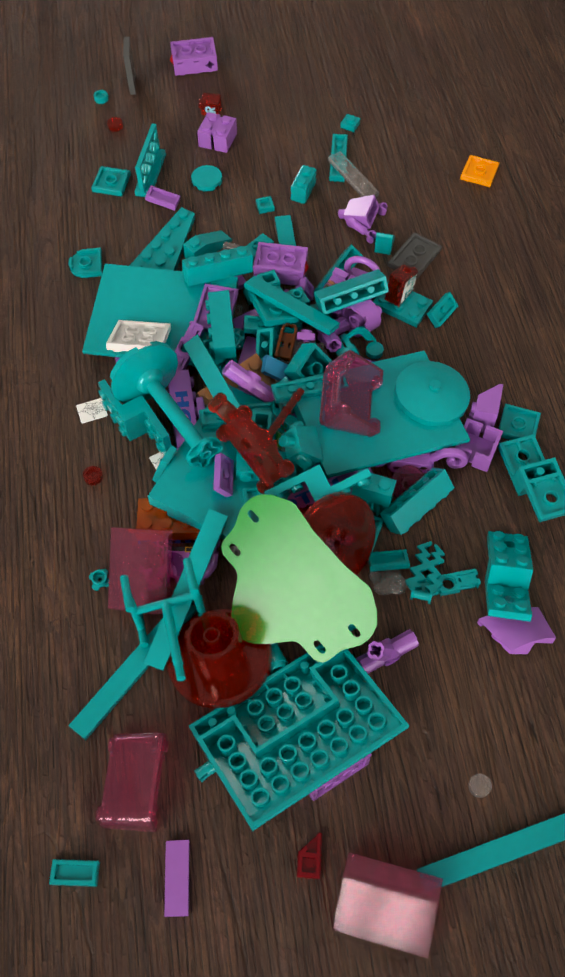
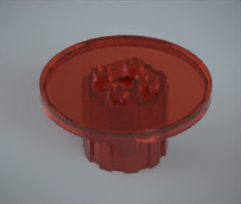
M335 492L320 498L314 504H307L304 508L300 507V512L313 531L348 569L358 575L365 566L375 541V519L369 505L363 499L351 493Z
M232 609L207 611L202 616L198 617L197 615L183 625L178 641L186 676L184 681H177L172 656L170 655L168 659V673L176 690L185 699L198 706L225 708L239 704L256 693L269 675L272 665L271 644H253L244 641L238 624L234 618L231 619Z

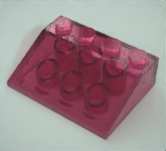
M111 527L109 609L125 611L120 576L128 575L131 593L137 606L170 598L172 530ZM162 609L147 612L154 614H163Z
M349 852L333 930L428 959L443 879Z

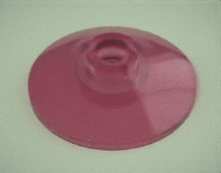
M406 465L394 472L391 479L397 480L393 492L396 499L424 476L420 469L415 466ZM404 482L408 483L407 488L404 487Z

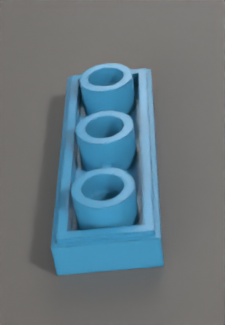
M269 355L263 356L262 374L277 381L285 377L292 381L284 373L288 364Z

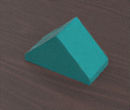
M377 232L374 252L391 255L395 235Z

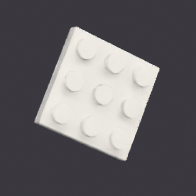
M118 320L106 342V348L114 352L129 351L135 347L139 350L145 346H150V342L153 341L166 343L171 331V323Z

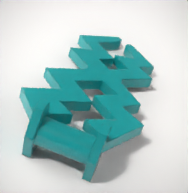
M432 541L417 546L421 553L415 554V557L422 564L410 568L415 577L405 579V583L411 591L410 600L417 598L428 601V604L431 603L432 595L443 585L437 579L441 577V574L435 566L445 561L441 558L445 556V553L437 544H434L436 552H431L430 554L426 550V548L432 545ZM432 556L434 560L429 561L427 558ZM429 570L432 574L427 575L426 578L432 585L425 586L428 592L415 590L422 587L419 584L420 582L426 581L425 576L421 572Z

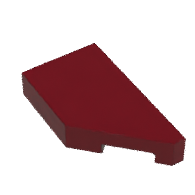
M318 833L298 852L297 878L320 879L322 833Z

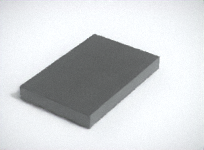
M129 36L124 37L123 58L129 92L131 95H136V72Z
M414 232L388 262V267L399 272L402 266L401 274L409 278L417 274L415 278L417 280L440 253L442 246Z

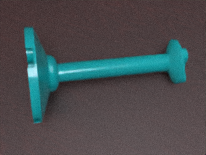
M158 341L150 342V346H145L139 350L137 347L129 350L117 361L110 373V378L112 379L110 390L113 396L122 403H127L141 395L146 401L153 397L191 447L187 453V463L191 467L200 466V468H206L209 466L215 455L223 450L221 441L213 436L203 438L165 389L176 374L178 367L177 354L167 343Z

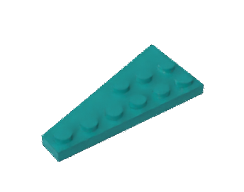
M181 207L129 266L176 270L183 253V244L187 241L188 233L191 231L194 223L195 213Z

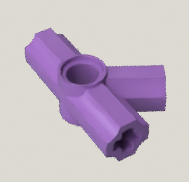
M343 316L335 319L340 322V325L331 335L316 329L318 340L324 343L330 352H336L341 348L342 342L338 335L350 328L347 318Z
M230 360L225 365L222 374L236 383L241 391L263 402H272L274 400L271 387L261 381V377L258 374L244 369L233 360Z
M409 629L392 639L387 638L380 642L373 641L368 645V651L357 657L356 660L369 674L383 665L389 666L395 663L403 654L418 647L419 642L414 632Z

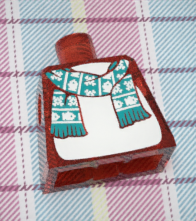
M403 264L392 272L388 283L389 292L386 293L385 300L400 307L414 289L418 270Z

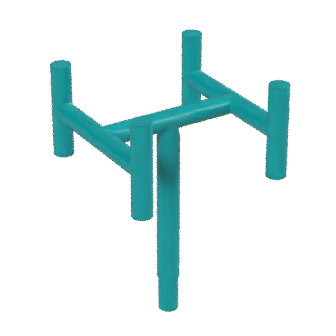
M190 558L183 559L190 592L137 606L135 603L128 575L120 576L125 611L131 613L138 630L140 646L142 648L149 645L143 614L162 609L177 681H184L186 676L171 606L194 600L201 629L205 631L210 628L203 598L199 591Z

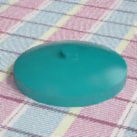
M421 361L406 367L399 374L394 390L395 399L400 409L414 421L429 426H445L454 423L463 416L470 402V390L463 376L452 367L435 361Z

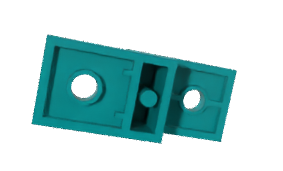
M105 379L98 382L100 387L98 393L103 400L101 401L106 411L109 410L111 412L110 417L114 424H119L118 429L122 436H126L129 441H132L148 433L150 439H155L157 442L155 444L158 451L166 454L171 446L170 436L144 397L141 395L122 405L111 393L110 386Z
M534 434L499 443L497 447L517 495H528L538 521L543 522L565 516V479L556 458L545 460ZM518 454H525L527 456V460L520 459L518 457ZM546 495H553L556 502L548 501Z
M319 464L264 493L285 499V494L291 491L295 494L303 490V485L306 484L316 505L321 504V506H325L333 501L332 497L338 494L340 497H343L351 492L350 488L356 485L358 488L369 483L368 479L372 475L367 468L330 486Z
M488 531L489 562L485 575L488 616L531 622L532 610L528 589L533 574V564L528 536L507 534L501 531Z

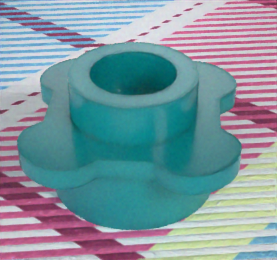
M107 569L95 570L89 575V579L93 583L92 589L95 591L104 586L109 587L112 583L108 578Z

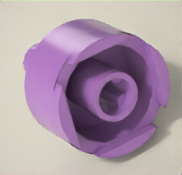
M370 299L348 306L342 310V316L347 318L350 324L349 332L360 326L367 328L371 332L381 324L382 309Z

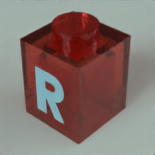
M203 93L202 98L199 99L201 115H206L207 112L220 114L222 108L221 94Z

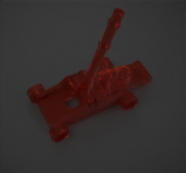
M298 388L292 394L291 399L282 408V411L268 430L259 427L251 419L253 414L248 406L241 405L236 408L227 400L226 395L223 393H218L208 404V409L216 413L226 423L217 429V438L222 442L230 440L260 479L257 482V489L265 494V491L273 488L277 480L281 477H289L295 470L294 464L290 460L282 459L278 452L277 441L273 440L272 437L286 417L291 414L297 402L301 400L304 394L302 388Z

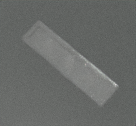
M341 151L328 157L330 164L361 197L370 195L377 197L379 195V191Z

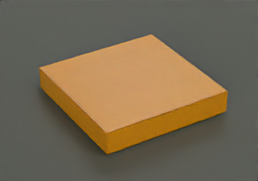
M469 155L460 179L491 187L499 167V162Z

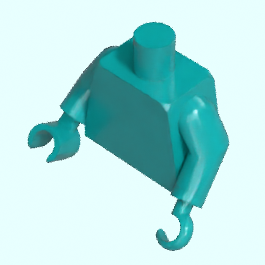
M298 420L290 425L288 431L284 432L279 438V445L285 447L288 460L297 463L302 468V473L324 460L316 426H304L303 422Z

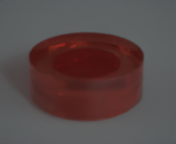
M112 117L107 121L108 128L111 131H119L123 128L122 119L119 117Z
M90 466L84 470L83 478L88 485L93 486L102 481L103 474L99 467Z

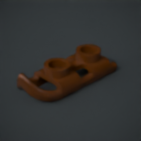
M285 323L281 327L274 358L280 357L282 360L288 359L291 361L298 332L296 324ZM286 327L294 328V334L285 333L284 329Z

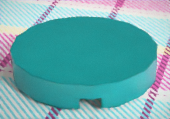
M211 165L200 166L191 175L192 185L196 186L200 191H213L218 185H221L223 180L221 171Z

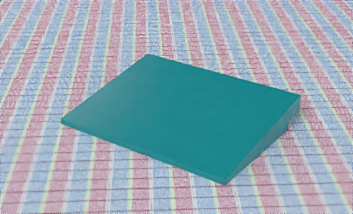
M105 263L82 350L83 354L119 358L125 355L128 351L114 352L106 348V342L118 320L171 323V331L166 343L175 351L182 336L184 337L190 325L189 322L194 321L205 283L188 286L183 278V271ZM234 276L206 283L235 289L239 287L238 277ZM204 332L201 338L202 341L209 339L208 332ZM182 346L181 351L187 353L185 347ZM190 360L188 365L195 366L193 361Z
M425 351L305 377L311 378L344 372L349 385L347 391L292 401L293 411L297 419L301 420L304 426H316L324 459L320 462L326 478L470 441L460 419L445 426L424 425L408 417L398 406L394 392L397 378L409 365L421 361H430Z
M229 385L240 405L264 403ZM214 398L211 399L206 409L219 408ZM276 408L277 416L288 424V428L298 421L296 417ZM199 418L194 427L203 438L217 437L223 446L221 453L234 460L233 495L225 497L213 490L215 457L206 468H200V466L191 467L187 463L186 457L191 447L184 440L149 493L148 500L150 505L166 511L169 517L199 530L209 509L227 515L228 520L220 536V539L224 540L234 528L240 509L244 505L241 493L242 488L261 486L263 494H265V491L281 484V482L270 481L263 483L261 481L243 482L235 480L236 450H248L249 434L239 441L230 426L202 429ZM296 463L297 476L302 473V468ZM291 492L285 494L286 500L290 496Z
M322 644L316 647L320 653H325V648ZM345 649L323 663L315 661L308 653L302 655L190 724L189 728L251 830L254 831L408 729L409 724L350 651Z

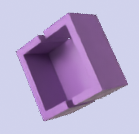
M207 112L197 131L199 147L212 150L211 135H213L214 150L227 153L237 134L236 118L224 115L221 117L220 114Z
M467 418L464 428L470 441L456 445L455 448L463 450L468 455V462L472 463V467L487 472L503 431L487 425L483 438H481L479 435L483 423Z

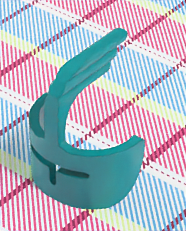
M357 327L348 334L344 332L339 336L341 342L345 343L347 347L345 348L342 344L336 353L340 358H344L343 353H352L360 356L359 352L350 342V338L357 334L362 335L366 341L373 340L376 342V338L367 328Z

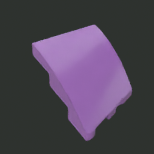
M531 607V622L488 615L479 618L477 621L480 627L484 625L492 633L491 637L500 643L509 654H528L535 643L553 644L556 639L539 607Z

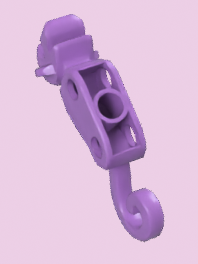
M444 448L436 452H428L385 464H387L390 471L395 473H427L434 467L435 461L446 457V463L449 467L454 469L463 468L468 463V455L458 448Z

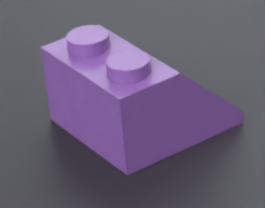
M498 384L479 394L477 401L472 402L468 418L483 423L480 433L484 434L487 425L491 427L495 425L503 384Z

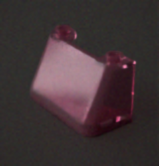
M350 349L330 362L325 368L323 376L320 424L326 428L369 437L380 433V421L377 418L370 419L372 391L382 385L383 370ZM344 377L346 379L348 386H344Z
M165 733L114 734L113 738L109 739L108 752H110L102 804L101 807L97 808L96 821H99L102 828L156 832L158 820H155L156 812L153 811H158L157 798L162 763L165 761L163 752L168 751L169 744Z

